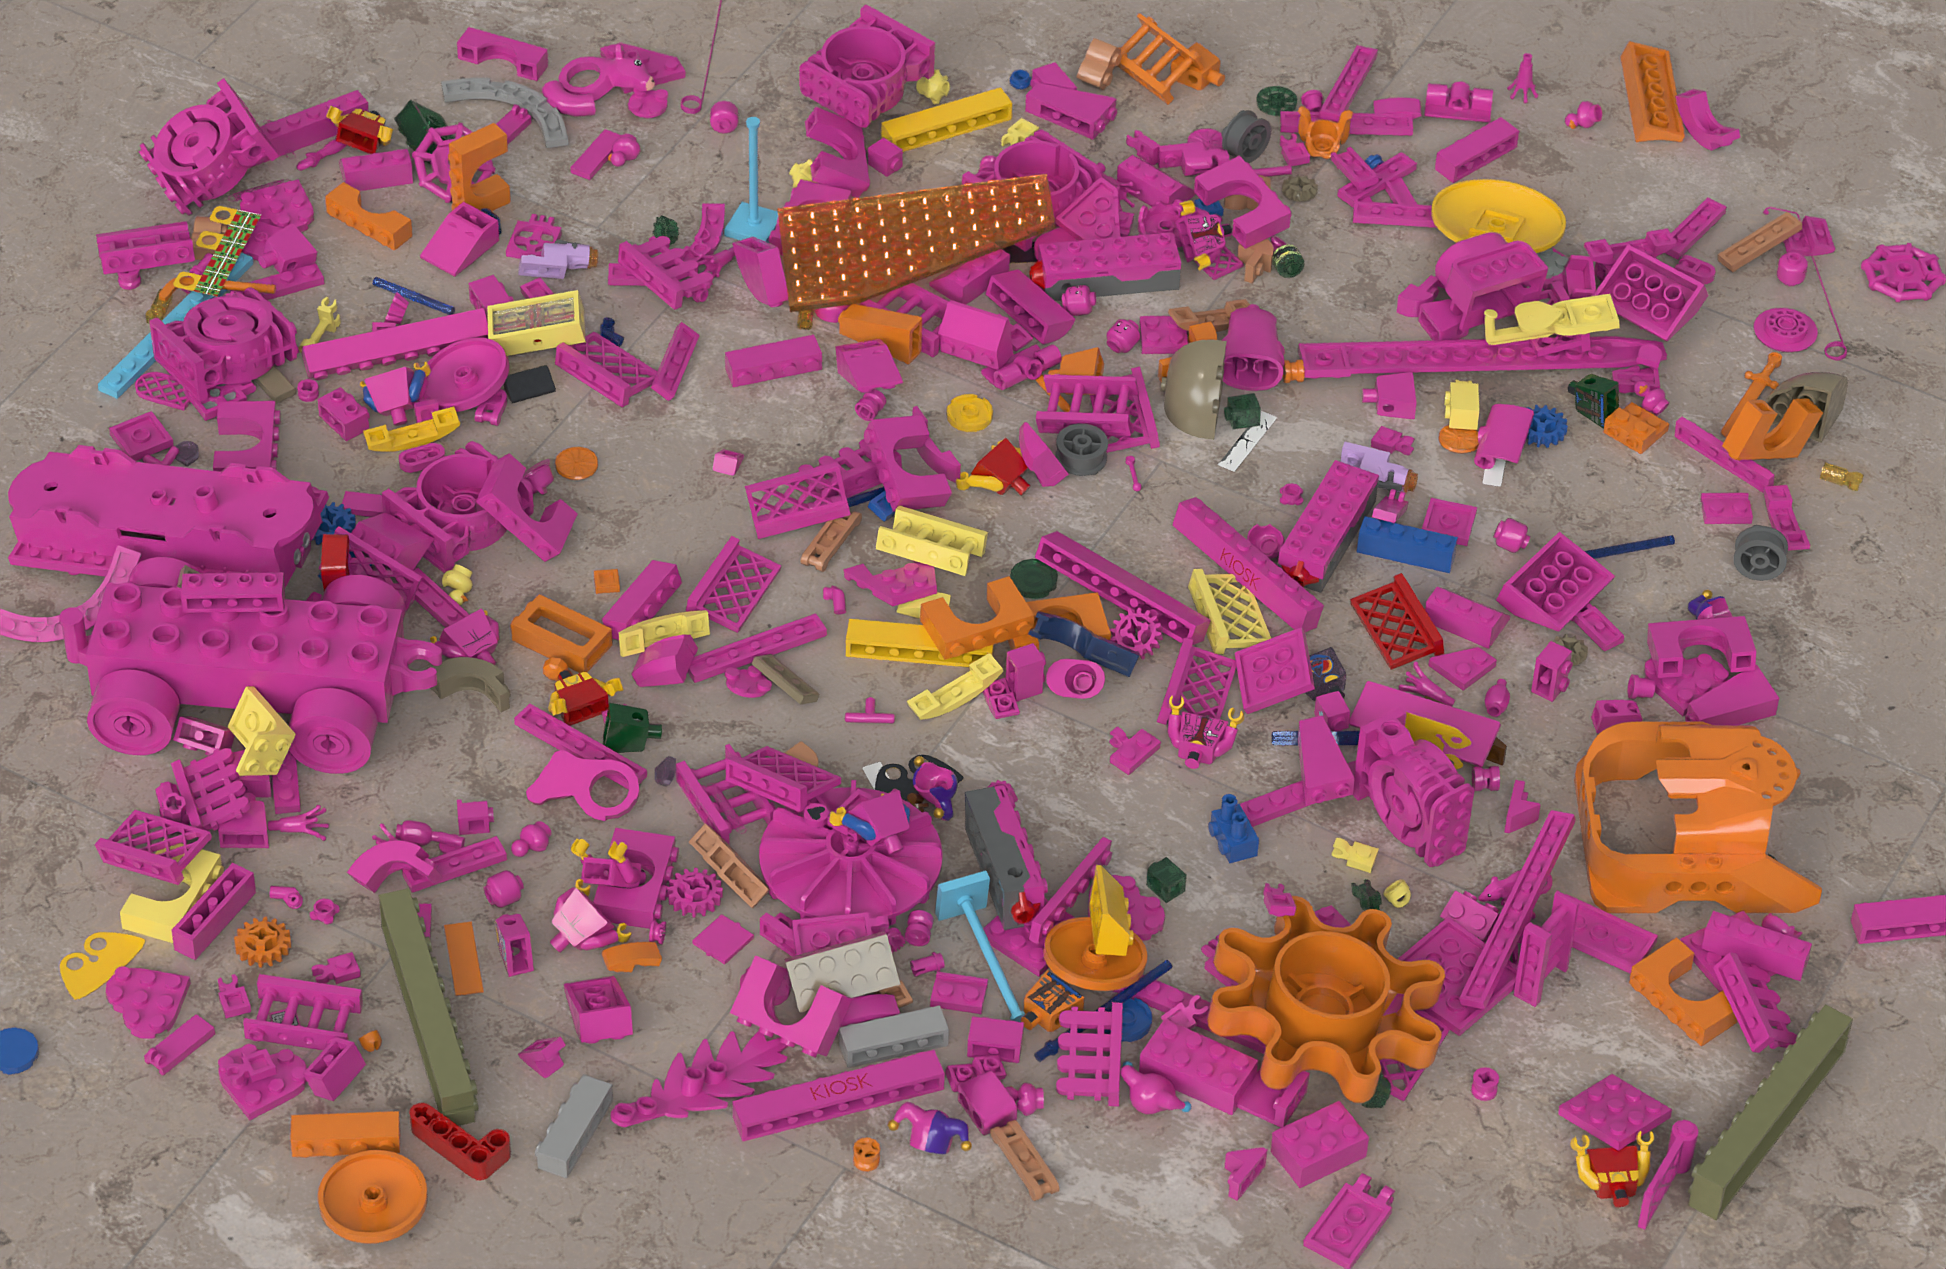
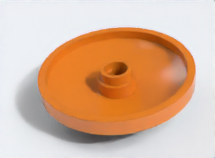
M1090 917L1073 918L1054 926L1046 936L1043 951L1046 964L1059 978L1077 987L1096 991L1118 990L1134 984L1144 974L1148 958L1145 944L1134 932L1132 946L1128 945L1126 956L1095 954Z
M384 1150L362 1151L341 1159L324 1175L318 1190L319 1210L326 1225L340 1237L358 1243L386 1242L407 1233L423 1216L428 1199L426 1181L420 1169L408 1158Z

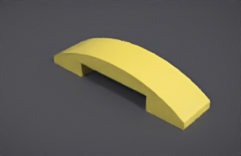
M708 611L669 614L627 627L619 632L620 655L625 657L645 652V647L672 636L691 635L695 639L710 635Z
M989 653L969 665L970 671L933 693H930L928 689L908 700L907 704L920 720L943 715L964 705L983 692L1001 675L1003 668Z

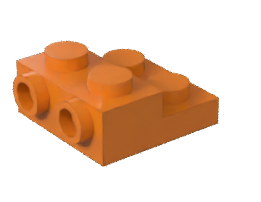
M1631 402L1624 409L1617 408L1605 419L1603 432L1630 449L1642 454L1669 430V423Z

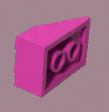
M615 976L563 984L574 1027L581 1043L593 1044L602 1039L611 1038L618 1040L627 1035H633L631 1005Z

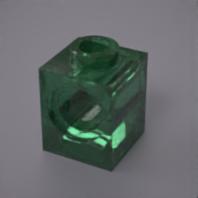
M1255 393L1228 397L1227 407H1224V416L1226 421H1230L1233 430L1260 426L1261 407Z
M1165 857L1159 862H1154L1147 869L1146 886L1165 903H1168L1185 892L1187 875L1169 858Z

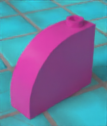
M753 236L732 243L743 279L758 301L770 307H777L782 305L783 301L790 299L777 246Z

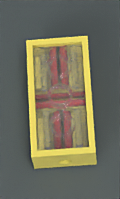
M578 290L488 306V339L500 344L507 356L555 348L563 342L567 345L586 342L584 307Z

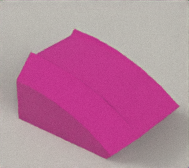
M1024 422L1019 428V445L1025 464L1030 471L1035 472L1038 481L1043 487L1055 486L1069 474L1031 426Z
M672 636L648 646L645 652L640 653L632 671L636 684L639 687L684 683L691 662L698 651L692 636Z

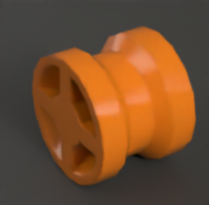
M1302 359L1295 362L1284 361V383H1290L1292 380L1297 382L1304 381V364Z
M868 1137L857 1140L853 1147L855 1167L865 1172L875 1170L880 1163L879 1143L873 1138Z

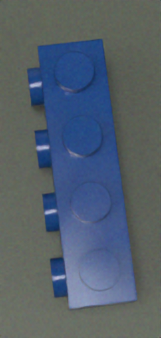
M1364 516L1358 536L1357 553L1450 573L1455 559L1458 537Z

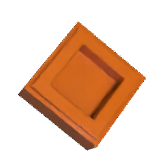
M618 569L594 571L596 594L620 592Z

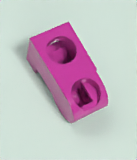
M1597 700L1591 716L1596 733H1601L1603 730L1616 724L1642 722L1643 720L1638 705L1633 700Z

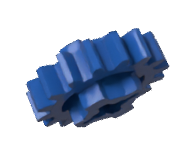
M1535 405L1533 420L1526 438L1528 439V444L1530 445L1534 442L1537 447L1544 444L1546 448H1549L1550 443L1555 446L1558 445V440L1563 441L1564 436L1567 434V419L1563 418L1562 412L1556 413V408L1549 410L1547 405H1544L1543 408Z
M332 502L330 506L325 505L320 514L322 523L312 540L315 539L316 545H319L323 540V534H334L338 526L351 533L356 526L355 514H352L350 508L344 509V504L338 507L335 506V502Z

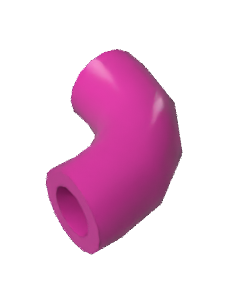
M550 81L543 86V96L560 113L574 117L595 115V104L591 93L571 94L564 89L559 81Z

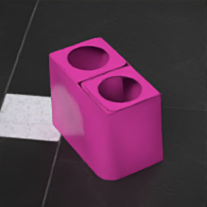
M992 1070L958 1085L959 1103L984 1136L989 1134L990 1130L999 1126L1002 1128L1008 1122L1017 1120L1016 1103Z

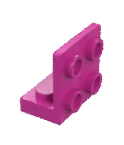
M1259 1069L1237 1102V1107L1282 1128L1306 1095L1310 1073L1303 1071L1295 1077L1288 1087L1276 1090L1269 1088L1263 1083L1260 1075L1261 1069Z

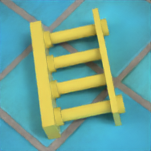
M898 506L895 511L893 530L882 526L879 527L876 549L965 576L967 574L970 554L982 557L985 553L988 532Z

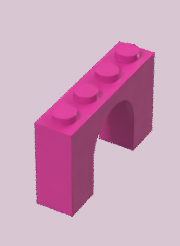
M815 107L805 121L806 136L833 147L844 159L821 151L810 165L812 181L850 190L853 197L859 198L864 191H867L870 185L862 127L855 125L846 118Z
M1241 156L1195 177L1194 192L1206 206L1230 195L1247 196L1259 205L1256 209L1233 220L1232 235L1245 249L1290 228L1292 216L1290 208L1279 200L1277 194L1270 190L1263 178L1258 176L1253 171L1251 165L1245 162Z
M800 179L797 187L792 189L790 201L784 205L783 215L777 219L776 229L770 233L769 243L777 246L779 254L782 256L824 265L830 252L831 234L805 228L799 225L798 222L812 216L845 222L851 210L852 191Z
M275 401L218 402L217 423L219 435H251L261 441L256 446L247 450L214 451L213 471L222 472L230 463L246 464L250 469L263 466L277 470V460H274V458H278V443H275V441H279L280 432L279 427H276V425L281 424L280 410H276Z
M923 415L873 419L864 431V440L869 445L872 461L876 464L879 480L883 483L886 499L890 503L893 512L896 511L898 506L913 510L943 507L952 494L945 474L913 475L903 470L894 458V451L923 447L930 435Z
M508 453L493 463L476 502L546 562L561 553L577 513L562 499H559L545 508L539 522L530 518L522 509L517 495L518 486L526 467Z
M1745 616L1648 623L1647 644L1658 678L1682 676L1683 654L1681 650L1693 645H1708L1719 649L1727 659L1730 672L1755 671L1756 648Z
M615 828L610 847L614 841L617 845L620 842L625 843L628 848L623 856L628 857L630 862L640 863L641 869L649 872L652 878L646 884L631 889L598 885L593 903L611 923H625L627 926L650 929L652 920H661L663 911L661 902L667 899V881L673 878L674 867L672 864L678 861L679 847H675V836Z
M755 955L730 1013L738 1016L737 1022L751 1028L752 1023L759 1026L758 1032L771 1038L774 1034L781 1036L780 1042L794 1048L795 1044L802 1046L801 1052L814 1058H816L817 1054L827 1057L852 999L820 985L807 1015L795 1024L783 1025L776 1016L774 999L787 969Z

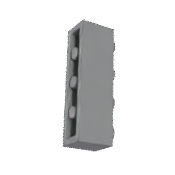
M940 1006L927 1007L908 1013H899L898 1015L873 1019L858 1024H849L839 1028V1046L847 1068L948 1046L949 1028Z
M583 1074L580 1081L572 1086L568 1101L562 1103L556 1121H552L548 1127L546 1138L544 1141H540L536 1147L535 1156H537L538 1169L568 1178L613 1102L612 1084Z

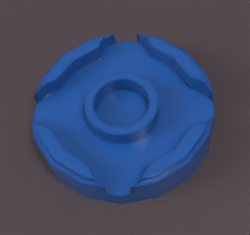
M1120 996L1111 999L1103 1006L1105 1012H1112V1003H1123L1122 1042H1133L1142 1039L1152 1027V1012L1149 1006L1141 999L1134 997L1133 1000L1128 999V996ZM1104 1029V1033L1111 1034V1029Z
M21 1028L1 1030L0 1071L3 1074L10 1075L28 1070L39 1056L38 1041L35 1036Z

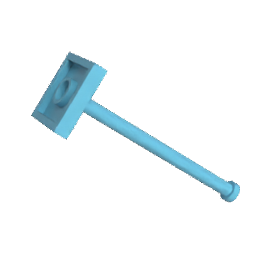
M749 117L746 120V126L749 128V203L741 202L725 227L724 236L737 240L753 236L769 243L770 233L776 229L777 219L783 213L758 206V128L760 120L757 117Z
M987 871L938 884L935 909L938 921L962 914L966 915L1011 1013L1010 1019L1021 1022V1017L1025 1015V1012L1020 1010L975 912L987 906L990 883Z

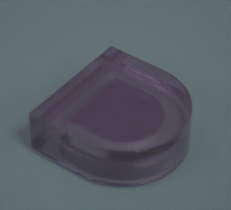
M184 441L175 446L180 451L175 460L188 467L199 458V448L196 443Z
M668 756L655 768V782L664 787L670 785L676 773V758Z

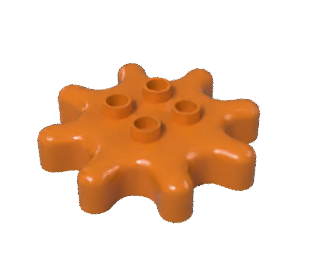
M1292 896L1296 905L1294 916L1276 917L1274 925L1275 936L1261 938L1239 928H1227L1220 933L1214 955V965L1219 973L1234 980L1239 985L1222 987L1214 992L1207 1017L1208 1027L1214 1034L1221 1037L1249 1035L1263 1042L1266 1049L1260 1075L1263 1083L1269 1088L1276 1090L1285 1089L1299 1073L1306 1070H1317L1333 1076L1348 1100L1354 1103H1365L1374 1096L1381 1072L1380 1060L1392 1059L1418 1070L1427 1069L1433 1064L1442 1036L1441 1030L1436 1024L1419 1016L1414 1011L1429 1009L1438 1002L1445 979V970L1437 962L1431 960L1408 962L1398 960L1390 955L1385 948L1392 922L1390 917L1383 911L1377 909L1365 910L1351 926L1338 928L1325 925L1319 921L1307 900L1299 896ZM1397 993L1404 994L1401 1008L1395 1013L1383 1016Z

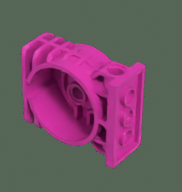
M865 4L860 8V17L848 28L831 35L824 43L822 49L818 50L816 54L808 58V61H804L800 65V91L804 96L832 110L855 125L866 128L871 124V121L879 117V114L892 109L899 103L904 94L907 81H918L922 77L930 79L934 75L935 42Z
M224 78L217 82L221 90L209 98L206 104L184 109L163 126L157 137L152 135L150 138L154 143V147L151 150L144 143L139 145L141 150L138 152L146 162H150L147 164L148 168L154 175H158L155 179L163 189H167L164 193L171 202H177L175 206L182 215L185 213L188 216L193 214L188 206L192 201L201 208L204 206L202 201L217 198L230 191L243 178L248 167L253 166L265 156H268L271 161L279 157L246 104Z
M1042 129L1037 130L1033 136H1028L1023 142H1018L1005 148L997 156L993 171H980L975 175L967 171L962 175L961 209L1026 252L1032 248V239L1045 230L1059 226L1055 223V218L1101 177V169L1096 163H1093Z
M252 287L245 289V296L240 292H236L232 296H221L203 301L189 310L183 321H173L164 324L158 317L149 320L154 359L199 402L208 399L207 389L219 384H238L254 380L267 373L274 364L277 366L283 365L285 358L289 361L296 360L299 353L295 340L297 330L294 323L289 322L281 311L275 309L270 301L264 299Z
M470 441L466 444L465 449L459 448L455 451V454L442 457L429 464L421 472L417 481V487H404L396 493L388 488L382 492L383 513L386 512L431 536L434 540L422 557L443 573L453 570L455 562L469 554V551L480 550L494 544L508 530L476 502L493 463L499 458L490 454L480 443ZM522 478L517 490L518 500L524 512L531 516L534 512L533 486L529 480Z
M1399 707L1360 727L1353 796L1358 801L1369 796L1385 826L1400 842L1415 848V853L1419 857H1424V862L1429 867L1440 866L1444 861L1462 854L1466 849L1474 788L1469 783L1465 784V779L1458 774L1449 758L1436 745L1423 739L1412 740L1409 730L1405 727L1406 712Z

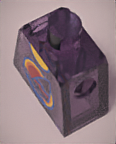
M1330 647L1309 655L1315 689L1305 694L1313 701H1316L1317 696L1339 691L1344 699L1345 693L1343 691L1345 690L1347 676L1334 649Z

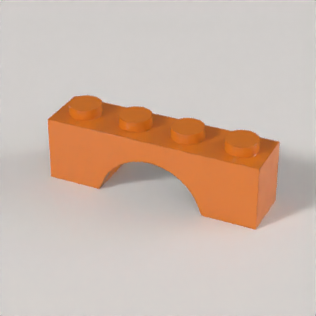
M344 182L325 196L326 211L330 216L337 218L394 251L413 237L411 219L395 210L387 213H371L364 210L361 206L360 191Z

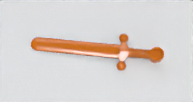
M1777 352L1770 353L1767 364L1761 373L1745 372V378L1751 379L1753 382L1722 428L1721 434L1723 436H1728L1747 400H1757L1766 386L1771 387L1773 390L1779 386L1777 381H1772L1769 377L1775 368L1781 366V354Z

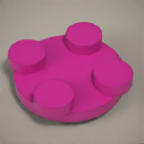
M634 88L633 95L628 102V109L634 115L642 118L660 116L667 109L668 92L664 89L642 92Z
M753 665L749 666L748 670L727 668L725 671L728 689L739 696L756 698L765 695L771 690L772 683Z

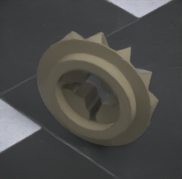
M1299 174L1296 177L1289 176L1288 179L1283 181L1282 185L1283 194L1287 198L1299 202L1311 200L1316 196L1318 190L1315 180L1308 179L1307 175L1301 177Z
M1566 634L1562 638L1556 636L1554 641H1552L1568 649L1573 648L1571 656L1573 666L1581 664L1587 658L1588 647L1584 645V640H1577L1576 635L1572 638Z

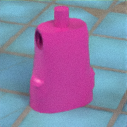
M1251 304L1247 308H1240L1231 312L1227 336L1221 340L1226 341L1223 382L1237 389L1249 391L1267 390L1276 386L1283 376L1285 351L1283 345L1278 340L1277 318L1271 312L1260 309L1258 305Z

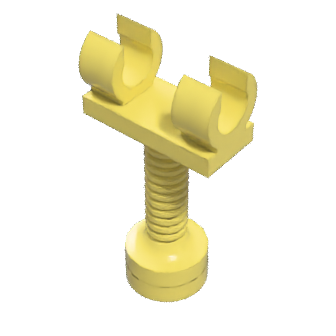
M328 297L321 301V306L317 308L320 322L311 337L301 342L298 347L300 353L303 346L318 343L325 330L335 333L336 328L341 323L339 314L335 320L333 317V313L338 308L336 299L331 306H327L329 304Z

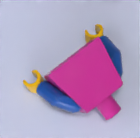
M424 362L425 364L421 368L418 363H414L415 372L405 366L364 379L365 383L364 381L360 382V386L363 388V401L374 412L384 416L391 415L394 426L406 424L405 411L414 408L413 403H416L419 399L424 379L431 373L428 363Z
M898 790L886 795L882 793L879 797L861 802L847 814L844 807H839L836 813L830 812L829 822L834 826L844 825L854 830L870 846L884 843L889 855H893L903 850L898 837L909 830L910 808L902 802Z

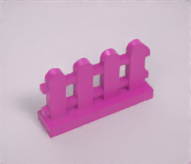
M652 236L648 242L641 245H631L627 241L620 243L618 262L674 310L682 307L684 296L689 298L695 291L702 288L705 290L710 289L713 275L709 272L698 274V262L694 260L684 262V251L680 248L670 250V239L668 237L660 236L655 238ZM660 252L662 253V254L657 255V256H655V257H651L652 255H655V254H657V253H660ZM674 264L676 265V266L671 267V268H669V269H667V270L665 269V268H667V267H669V266H671V265H674ZM688 276L690 277V278H688V279H686V280H683V281H681V282L679 281V280H681V279H683V278H685V277H688Z
M864 439L859 442V449L855 451L849 447H844L839 450V457L836 459L830 456L819 458V466L817 467L838 462L846 498L881 484L876 464L873 463L869 445ZM895 451L893 452L894 458L902 468L901 455ZM862 456H866V457L869 458L871 461L866 462V461H865L864 459H862L861 457H862ZM804 464L801 465L798 468L799 472L812 469L813 467L811 465ZM846 464L850 470L846 471L841 465ZM835 471L826 473L830 478L825 480L830 482L836 475ZM807 478L803 479L801 482L805 481L808 485H810V483L813 480ZM818 483L813 491L821 494L827 486ZM832 489L826 497L840 495V492Z
M217 748L213 750L214 754L199 761H196V759L192 760L187 767H184L180 759L171 763L180 794L185 800L186 812L192 827L206 831L213 829L215 831L219 829V825L235 817L237 819L242 818L243 813H246L251 808V803L247 797L237 799V797L244 794L246 788L240 780L231 782L237 779L239 774L236 772L237 766L235 764L226 766L235 757L229 748L222 750ZM218 787H221V788H219V789H217V790H215V791H213V792H211V793L208 794V792H210V791H212V790H214V789H216V788H218ZM222 804H225V805H223V806H221V807H219V808L213 810L214 808H216V807H218V806H220V805H222Z
M1729 952L1713 969L1752 1052L1760 1053L1768 1045L1771 1049H1776L1777 1047L1787 1048L1790 1044L1794 1045L1797 1035L1789 1032L1786 1027L1790 1024L1791 1020L1785 1012L1778 1010L1776 1005L1780 1003L1781 999L1775 991L1768 989L1766 985L1771 981L1770 975L1765 970L1759 969L1756 964H1752L1750 967L1742 965L1738 955Z
M1112 1003V1012H1105V1008L1098 1007V1011H1078V1007H1071V1011H1063L1059 1015L1060 1025L1064 1028H1070V1033H1062L1058 1037V1046L1062 1050H1069V1055H1062L1057 1060L1058 1070L1068 1073V1078L1057 1080L1056 1091L1060 1095H1067V1100H1074V1096H1094V1101H1101V1097H1108V1106H1119L1123 1003ZM1077 1028L1097 1029V1034L1077 1033ZM1104 1029H1111V1034H1104ZM1076 1051H1096V1056H1078ZM1103 1052H1110V1056H1103ZM1075 1073L1095 1074V1079L1075 1078ZM1102 1074H1109V1079H1102Z

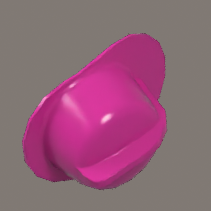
M550 459L540 461L524 472L522 478L530 481L533 486V494L538 492L542 495L546 494L547 487L554 481L549 467Z
M1060 659L1048 668L1046 681L1050 690L1056 695L1087 699L1094 697L1103 689L1105 673L1097 663L1092 661Z

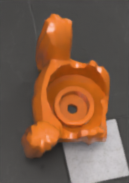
M1304 106L1299 107L1298 133L1300 139L1306 142L1308 153L1313 157L1322 156L1324 159H1330L1331 153H1337L1340 145L1344 144L1348 139L1350 119L1353 112L1350 110L1342 112L1338 123L1323 119L1311 121L1308 108Z

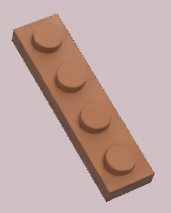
M1786 212L1719 253L1718 261L1731 272H1734L1802 230V222L1789 212Z

